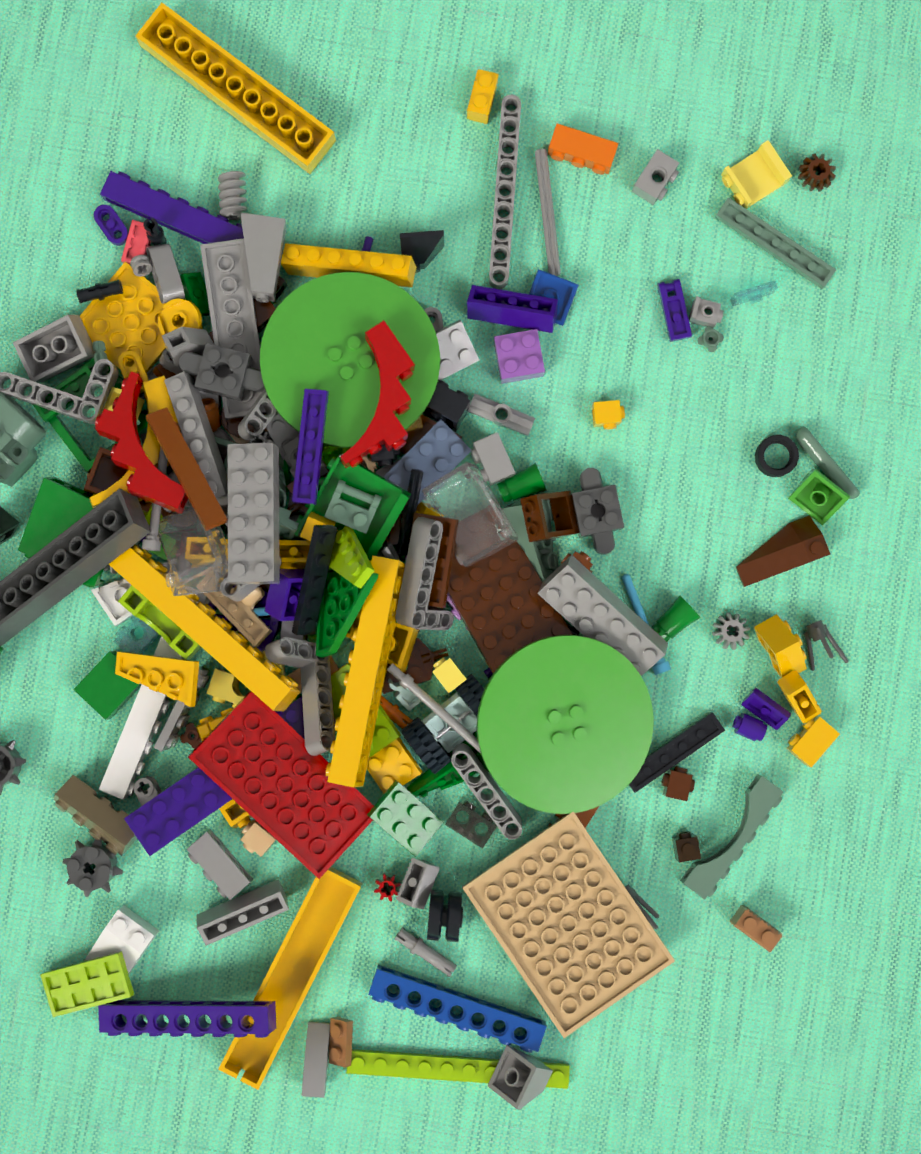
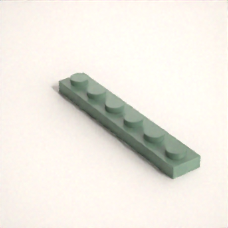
M729 197L715 216V218L821 289L826 286L836 271L835 268Z

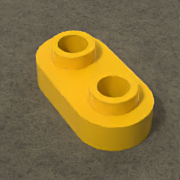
M125 351L119 356L118 365L124 378L128 377L132 371L138 373L143 382L149 381L142 361L136 352ZM131 361L134 362V365H133V366H131V367L127 366V364H128L129 362H131Z

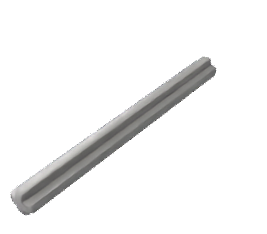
M538 149L535 151L548 272L559 276L561 270L547 150Z

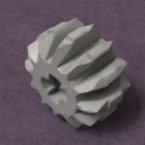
M726 613V620L724 617L719 616L718 620L721 624L713 623V627L718 628V631L712 632V635L720 636L715 642L717 644L723 642L722 648L727 649L729 644L732 650L736 649L737 644L744 646L741 638L749 639V636L744 634V631H749L750 627H743L747 620L744 618L738 621L740 617L738 613L733 618L731 613ZM727 627H734L735 631L733 632L735 635H728L727 631L729 630H727Z

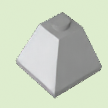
M506 1045L488 1083V1087L513 1107L520 1110L544 1091L553 1070L538 1059Z

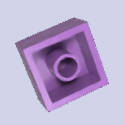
M537 329L494 336V347L501 384L544 377L545 369Z

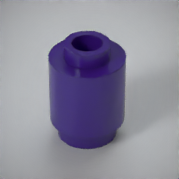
M742 713L740 716L737 715L732 724V727L735 728L734 733L752 741H762L767 731V725L763 724V721L745 713Z

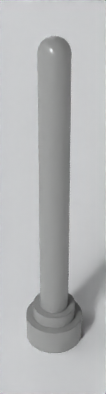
M160 446L157 469L166 475L168 459ZM154 503L152 504L149 526L151 532L143 539L142 549L160 551L161 542L159 541L160 537L157 536L161 506Z

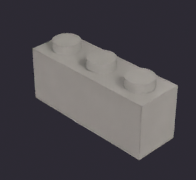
M211 829L187 848L191 861L195 864L199 863L204 869L202 871L204 876L209 881L213 880L217 884V890L224 898L228 897L231 900L253 880Z

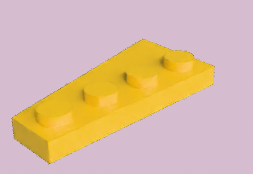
M123 651L117 652L115 674L137 684L145 685L155 692L163 693L173 700H179L189 707H195L199 661Z

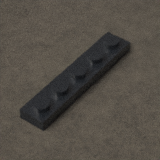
M314 525L292 627V633L295 635L315 634L337 533V527L333 525Z
M710 712L648 755L640 771L629 784L632 791L636 793L724 732L725 729L714 713Z

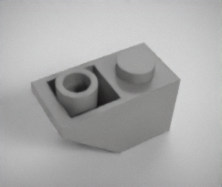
M180 327L162 335L167 352L176 367L179 366V359L185 352L203 355L206 343L214 345L207 330Z

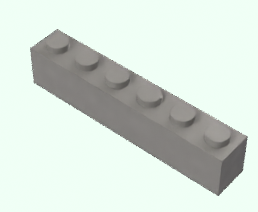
M181 372L164 381L183 438L221 506L228 503V476L199 390L195 387V378L186 372Z

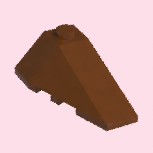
M806 516L784 526L783 529L738 564L736 569L743 587L828 556L830 551L822 532L812 518Z

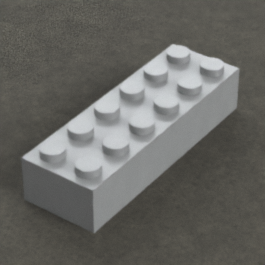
M274 443L228 444V583L234 585L280 584L279 447Z
M573 555L567 558L542 582L538 594L585 637L603 642L620 652L634 665L641 676L666 655L668 643Z

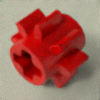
M384 873L382 881L376 879L375 883L380 886L374 889V893L379 892L381 894L380 900L388 897L391 902L393 894L398 896L399 891L396 890V887L401 886V882H395V874L389 878ZM386 882H388L389 886L393 885L390 892L382 889Z

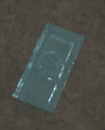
M776 281L734 293L730 299L732 306L745 302L754 304L763 300L762 297L773 294L778 289Z

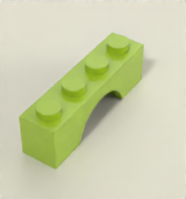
M132 585L118 600L130 613L160 634L168 645L185 660H191L201 648L198 643Z

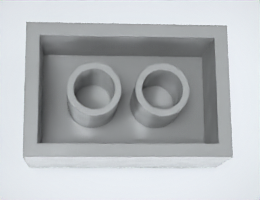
M68 314L13 342L29 379L37 383L45 382L93 358L95 354L92 341L79 315Z

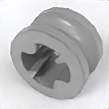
M137 255L132 258L130 265L136 276H146L152 271V265L148 256Z

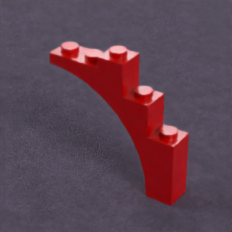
M385 321L380 322L365 332V339L374 354L379 369L380 397L375 415L366 432L353 447L340 456L345 468L349 466L352 468L356 467L367 454L374 455L379 452L383 444L388 451L393 448L398 450L406 444L405 440L408 438V433L395 415L398 414L400 416L410 409L411 398L399 380L405 381L413 375L415 364Z
M131 371L129 376L125 377L122 382V392L113 402V411L104 408L102 414H99L95 420V429L100 436L118 442L111 450V460L115 465L134 472L127 480V490L131 495L182 514L188 501L183 487L159 471L148 459L142 448L137 431L136 411L143 380L138 373Z

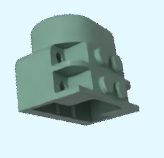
M1 391L0 483L12 487L36 462L37 451L34 447L46 436V431L15 400Z

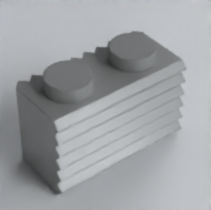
M412 858L411 863H409L410 866L407 867V875L402 880L403 883L401 888H399L400 892H398L396 900L413 908L424 909L440 867L425 860Z

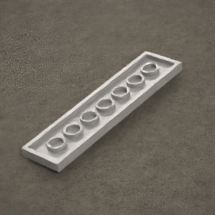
M244 238L202 244L200 248L214 345L250 354L253 358L251 368L261 370V347ZM245 389L242 402L222 397L225 419L245 417L262 392ZM260 406V412L266 414V410Z

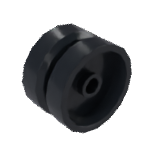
M431 890L427 940L438 941L441 938V927H446L445 939L448 942H458L463 918V907H461L462 892L451 891L448 895V905H443V891Z

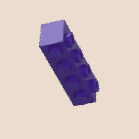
M472 285L467 300V319L553 333L557 318L558 299Z

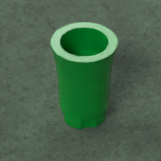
M536 462L497 484L504 503L512 499L515 501L531 494L547 491Z
M679 595L672 606L656 620L657 623L651 628L668 642L670 638L673 639L687 626L700 619V616Z

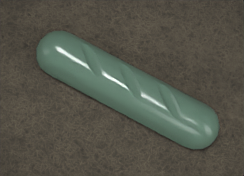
M801 427L796 433V440L799 445L809 454L810 458L822 470L824 475L850 496L849 499L857 498L860 495L857 487L806 427Z

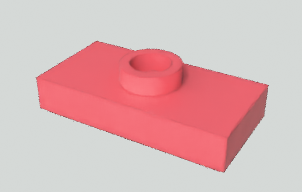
M132 220L121 258L122 263L126 262L130 265L132 258L135 256H147L146 248L150 246L151 241L147 238L146 230L143 226L144 222Z

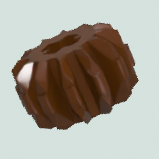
M812 154L811 158L806 157L803 160V165H800L798 169L801 172L798 179L805 180L802 187L808 184L810 185V191H813L816 187L818 192L822 191L824 187L828 188L831 185V181L836 177L832 173L836 170V166L829 165L832 162V158L826 161L824 160V154H821L819 159L816 154Z

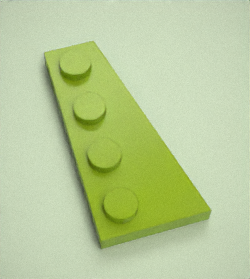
M345 525L336 534L329 567L361 589L375 570L354 530Z

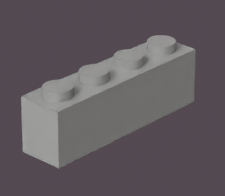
M279 879L197 914V929L205 945L207 946L289 910L288 899Z

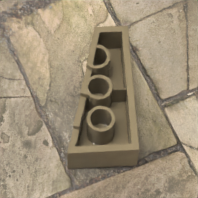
M72 775L55 793L54 801L56 807L62 812H69L72 815L73 821L79 826H86L93 838L96 840L101 838L107 844L106 848L115 855L118 853L122 856L137 839L124 820L128 814L123 810L115 811L108 799L105 797L97 798V793L94 789Z

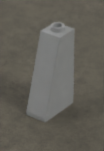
M241 212L252 296L257 301L263 303L275 301L287 228L286 220Z

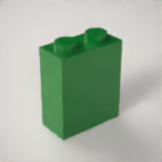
M109 651L73 689L105 720L111 719L142 685L115 674L116 651Z

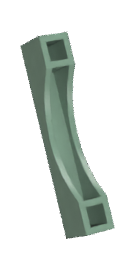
M757 774L745 791L744 815L740 827L732 840L715 855L693 862L680 881L704 900L707 896L711 897L717 889L716 884L720 878L724 879L728 875L731 863L737 861L743 854L742 848L744 845L750 843L755 838V830L759 825L762 826L769 818V811L772 807L776 808L783 798L781 797L783 791L763 776Z

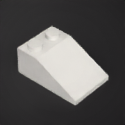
M123 905L107 924L84 961L122 951L129 974L159 930Z

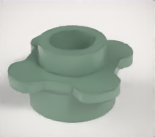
M708 326L704 330L705 333L698 338V344L707 347L709 352H714L717 349L718 343L722 342L724 337L723 334L713 329V327Z

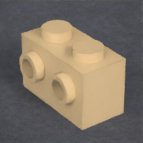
M255 820L249 822L242 830L244 834L241 838V841L244 842L243 847L250 853L256 852L260 857L276 841Z

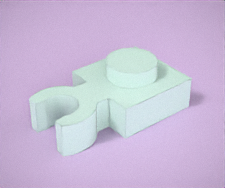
M391 679L388 680L390 688L396 691L394 693L395 697L408 711L421 702L408 688L404 689L399 682L394 683Z

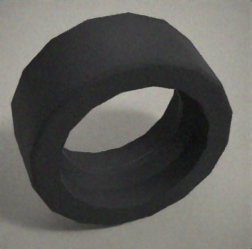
M772 435L764 439L758 445L755 452V463L758 469L770 477H782L791 472L796 467L799 459V452L795 442L783 435ZM778 443L787 448L789 461L785 467L774 469L766 464L764 453L771 444Z

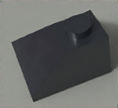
M444 230L400 233L401 255L412 256L416 265L415 273L420 272V269H425L444 248Z

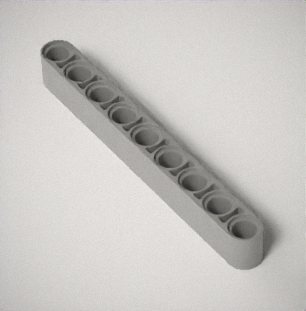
M513 94L505 96L501 106L489 270L490 286L500 290L507 286L509 278L521 101L519 97ZM514 105L516 110L509 111L506 109V106ZM506 126H512L515 128V130L513 132H507L504 128ZM511 147L514 151L507 154L502 149ZM503 168H509L511 169L512 173L509 175H505L501 172V170ZM502 189H508L510 195L502 196L499 192ZM506 210L509 215L502 218L498 215V212ZM499 231H503L508 236L505 239H499L496 234ZM499 252L504 253L506 258L501 261L497 260L495 254ZM495 274H502L505 279L501 282H496L493 276Z

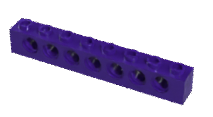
M118 1000L98 1005L99 1033H108V1036L121 1035V1033H128L129 1036H139L142 1033H149V1036H161L163 1033H170V1036L178 1037L184 1035V1033H191L192 1037H201L205 1034H212L213 1037H223L226 1034H234V1037H245L247 1034H255V1037L263 1038L269 1036L276 1029L275 1001ZM122 1014L126 1017L127 1023L124 1022ZM143 1015L146 1016L147 1023L143 1020ZM163 1015L167 1016L168 1023L165 1022ZM184 1015L188 1016L190 1023L185 1021ZM205 1015L209 1016L211 1024L206 1021ZM226 1015L231 1017L232 1024L227 1021ZM248 1015L253 1018L254 1024L248 1021Z

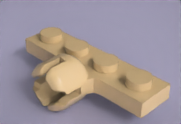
M210 569L196 584V587L254 647H258L272 632L253 610L254 606L264 596V590L262 587H257L243 600L233 601L222 594L220 585L223 580L215 571ZM237 586L231 589V594L236 591Z

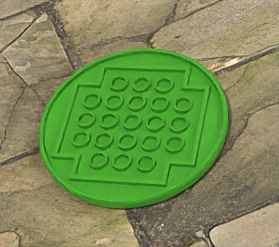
M341 272L324 275L301 285L279 304L270 317L262 337L260 369L263 384L272 405L292 428L300 433L304 390H327L329 395L323 444L338 448H351L366 432L375 415L381 387L379 369L374 354L365 339V332L382 321L386 322L415 364L413 375L405 381L399 380L411 398L410 409L400 416L398 414L395 416L405 430L417 421L430 403L436 389L440 370V350L436 332L428 315L409 293L381 277L359 272Z
M549 636L531 642L515 651L497 668L490 678L478 708V745L483 761L491 776L507 794L518 802L547 813L570 814L572 812H583L613 799L638 774L645 762L652 741L654 725L653 707L648 689L634 665L616 649L585 636Z

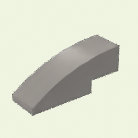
M308 1022L302 1096L321 1098L325 1096L330 1023Z

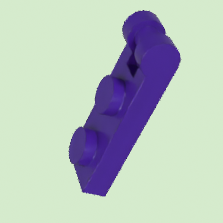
M674 279L671 283L666 284L665 282L657 283L669 341L673 342L691 338L692 333L680 279ZM674 291L675 296L668 297L667 292Z

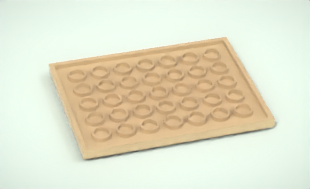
M574 812L565 815L462 886V889L563 1038L675 962Z

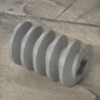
M241 171L225 172L218 177L220 182L218 188L221 191L219 193V199H221L219 206L222 208L219 214L229 220H241V212L247 210V207L241 205V203L247 201L246 198L240 197V195L246 193L245 189L240 188V186L246 185L245 181L240 180V178L246 176Z

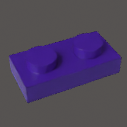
M756 687L743 699L741 704L775 730H778L791 715L788 710Z

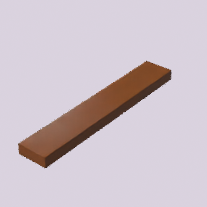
M166 407L146 415L149 426L205 531L227 523V517L168 408Z

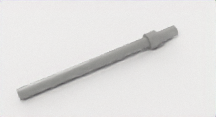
M392 663L387 670L400 681L399 684L404 689L408 688L480 752L478 739L413 682L414 679L409 674H404Z

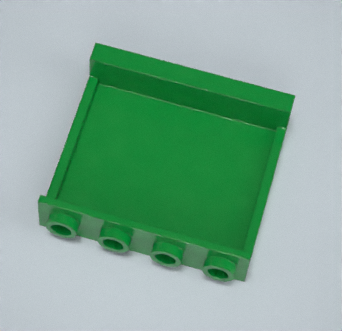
M340 453L337 459L332 457L327 466V469L330 471L326 478L322 476L319 480L316 505L306 504L305 507L308 510L305 516L300 514L296 522L299 525L295 535L302 532L311 512L324 517L339 479L346 482L345 484L368 494L382 496L367 533L365 534L353 529L368 559L371 561L372 555H377L411 493L360 464L354 468L351 466L345 468L340 458L343 454ZM343 492L340 495V498L367 509L370 507L369 503ZM336 522L335 527H337V532L342 530L345 526L338 522Z
M57 477L43 478L18 551L24 553L25 557L30 559L94 509L90 503V497L94 495L86 493L84 490ZM104 568L83 583V585L94 587L104 584L105 581L100 579Z

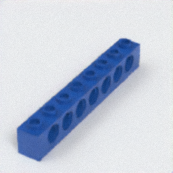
M381 965L377 966L368 994L377 1002L384 1003L388 1001L393 1003V1006L398 1009H412L416 1015L435 1017V1020L442 1024H448V1022L456 1024V1027L463 1031H469V1029L477 1031V1034L484 1038H490V1036L498 1038V1041L504 1045L511 1046L512 1043L529 1053H532V1051L539 1052L547 1027L544 1020ZM391 984H396L400 990L393 994L388 991L387 987ZM417 991L421 997L419 1000L414 1001L409 998V993ZM437 998L441 1000L442 1004L440 1007L434 1008L429 1002ZM458 1005L462 1007V1013L459 1015L453 1014L451 1012L453 1006ZM481 1013L484 1018L482 1021L476 1022L472 1019V1015ZM496 1020H502L505 1022V1026L501 1029H496L493 1023ZM518 1027L526 1029V1033L522 1036H517L514 1031Z

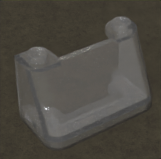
M465 462L422 489L425 495L423 500L428 508L433 507L439 512L441 517L459 520L455 541L458 547L456 548L457 553L455 557L461 565L469 567L519 540L487 482H484L476 465Z
M192 505L184 508L182 514L174 512L161 518L157 537H160L159 541L162 544L170 566L169 574H166V584L168 588L171 587L173 595L181 596L221 591V582L228 576V544L221 527L217 526L205 531Z

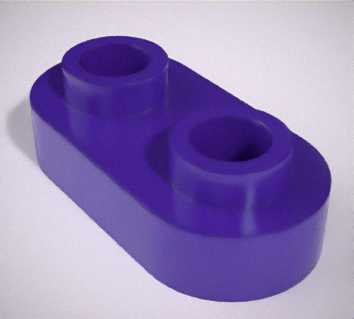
M98 206L94 211V220L107 239L116 246L125 244L129 231L111 206ZM105 215H110L107 221L103 220ZM116 233H122L120 238H115Z

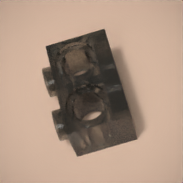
M459 800L446 820L445 825L483 849L497 825L488 813L483 812L481 814L475 810L476 806L471 802L465 800L463 803ZM459 811H466L469 814V819L465 822H460L456 815ZM478 823H485L488 829L485 833L479 834L476 832L475 826Z

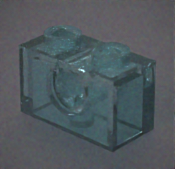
M133 615L131 617L132 622L127 627L123 626L115 634L117 638L113 642L124 652L143 654L160 634ZM137 627H141L144 632L140 639H137L134 635Z

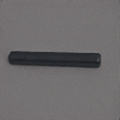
M412 469L410 474L408 492L411 495L404 507L397 545V553L400 555H407L413 517L417 511L423 471L420 469Z

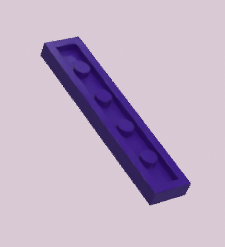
M304 390L292 502L316 505L329 395L327 390Z

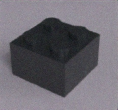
M438 379L431 401L422 414L436 422L441 419L452 431L457 432L468 412L471 400L468 399V395L459 390L455 392L448 388L449 385Z

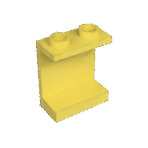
M769 140L761 144L756 152L731 168L729 166L725 167L721 174L723 184L734 193L735 202L742 205L745 209L788 183L792 177Z

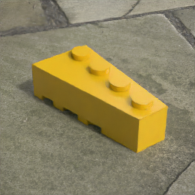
M357 617L346 635L351 640H353L355 628L359 626L360 619ZM395 623L388 659L390 665L393 663L402 672L406 671L419 630Z

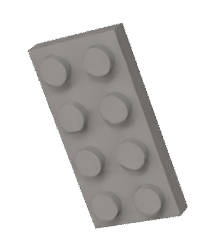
M199 666L196 704L200 698L197 695L200 688H205L210 678L207 675L209 670L202 666ZM177 700L154 746L155 749L162 752L176 746L180 738L178 732L181 727H185L188 723L190 716L187 714L191 707Z

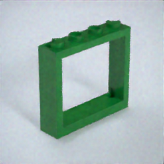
M94 358L87 362L85 365H83L81 368H79L77 371H75L73 374H75L85 366H88L92 372L93 367L95 365ZM118 375L114 388L121 389L123 379L120 375ZM146 410L141 411L138 417L140 424L137 425L139 438H141L140 434L147 433L148 422L146 415L148 413ZM56 415L48 422L85 471L90 473L95 458L91 460L60 417ZM118 442L113 443L111 446L107 448V450L111 451L113 446L115 444H118Z

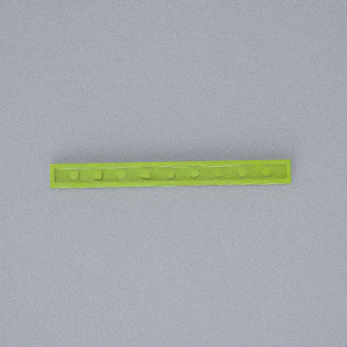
M352 1049L351 1066L347 1067L346 1074L489 1083L500 1059ZM542 1062L553 1070L546 1087L568 1089L570 1065Z

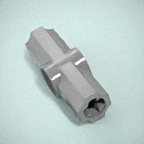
M474 394L468 409L469 413L492 421L497 426H504L526 436L529 435L535 420L534 417L514 410L506 404H499L477 394ZM498 410H504L508 417L505 420H499L495 413Z

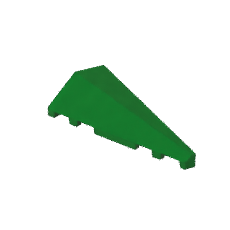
M475 731V732L473 733V735H474L476 738H477V731ZM464 740L462 743L467 744L488 771L481 753ZM450 751L448 754L452 758V751ZM459 753L456 757L464 760L467 758V755ZM450 762L436 774L428 769L406 789L415 797L421 795L423 798L428 796L429 791L437 788L444 790L465 781L454 768L452 762ZM471 771V772L469 773V775L472 776V775H474V774H476V773H478V772H477V771Z

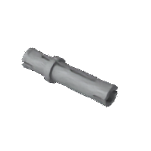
M403 927L394 938V940L410 949V953L413 955L416 953L448 977L452 975L457 967L456 964L426 945L422 938H416Z

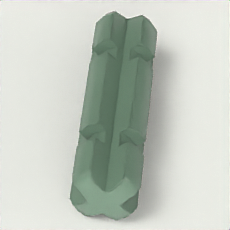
M103 341L93 342L95 363L100 359H107V354L104 352L106 351L105 343ZM108 366L103 368L102 376L109 374L107 373L109 371Z

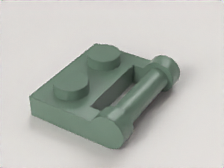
M339 479L324 517L366 534L382 496L377 494L373 496L345 484V481ZM343 492L369 503V509L340 498L341 493Z

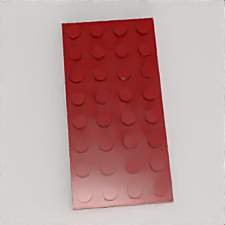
M252 691L188 755L192 762L318 879L324 875L373 821L367 814L374 805L355 787L327 782L326 768L329 762L320 754L317 756L310 755L305 747V739Z

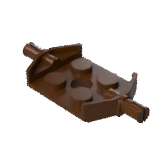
M416 638L408 662V668L403 673L409 674L416 684L431 680L434 661L449 656L448 653L439 655V653L447 651L446 647L437 651H431L419 638ZM387 669L382 690L383 694L395 691L390 688L389 679L394 683L399 682Z

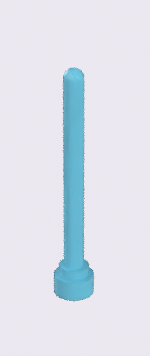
M625 574L622 576V581L633 609L649 625L631 577ZM661 658L652 667L655 675L671 670L668 661L666 662L665 658Z

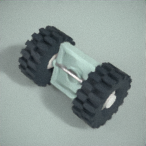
M470 674L466 678L467 680L455 688L458 693H455L440 706L473 734L477 731L476 716L478 715V708L484 688ZM434 711L422 721L419 717L415 718L400 730L415 753L434 774L451 762V757L448 753L457 744L465 740Z

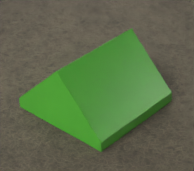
M814 469L808 472L788 499L821 525H824L850 496L818 470Z

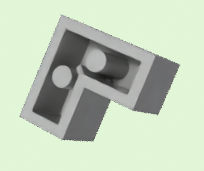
M498 432L473 442L471 456L475 465L479 463L480 467L483 468L480 470L484 482L488 481L491 486L515 475L514 468Z

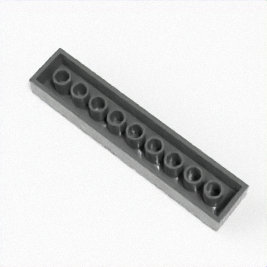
M119 488L0 581V646L151 532L137 497Z

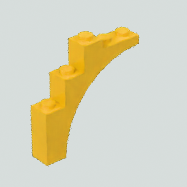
M165 376L143 382L142 389L147 403V413L150 414L167 407L174 421L178 423L164 381L166 379ZM148 424L146 439L142 448L148 459L157 468L160 444ZM128 470L120 480L108 489L90 497L92 508L98 506L119 488L130 493L127 490V480L134 472Z

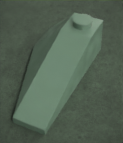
M550 500L542 501L548 532H552L551 521L554 518ZM516 501L502 508L506 525L543 582L558 568L557 554L553 551V541L556 539L529 542L521 501Z

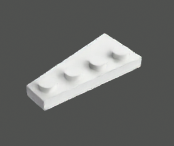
M178 559L163 563L168 569L166 573L174 576ZM125 579L117 580L91 590L114 626L120 625L133 616L132 613L118 602L131 586Z

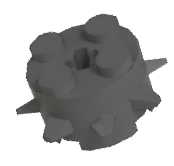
M15 740L9 743L0 742V795L4 785L9 783L20 784L18 775L21 771V766L26 763V759H23L14 748Z
M101 838L100 840L95 839L93 843L86 846L78 840L75 841L77 850L70 858L63 859V863L67 865L66 868L69 875L67 884H74L80 890H83L85 897H89L91 892L98 888H102L109 893L111 891L109 882L115 875L123 874V870L116 866V855L110 852L106 845L102 844ZM94 863L96 868L91 870L89 865Z

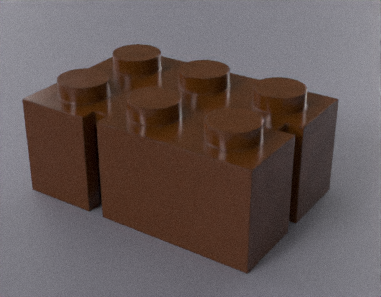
M102 447L99 448L84 486V492L96 495L108 489L128 471L114 464L111 460L110 450ZM144 500L139 501L143 513L148 515L152 503H145Z

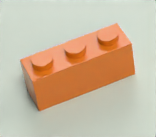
M557 123L547 155H550L556 161H569L575 167H587L592 169L594 173L603 175L604 173L609 174L619 143Z

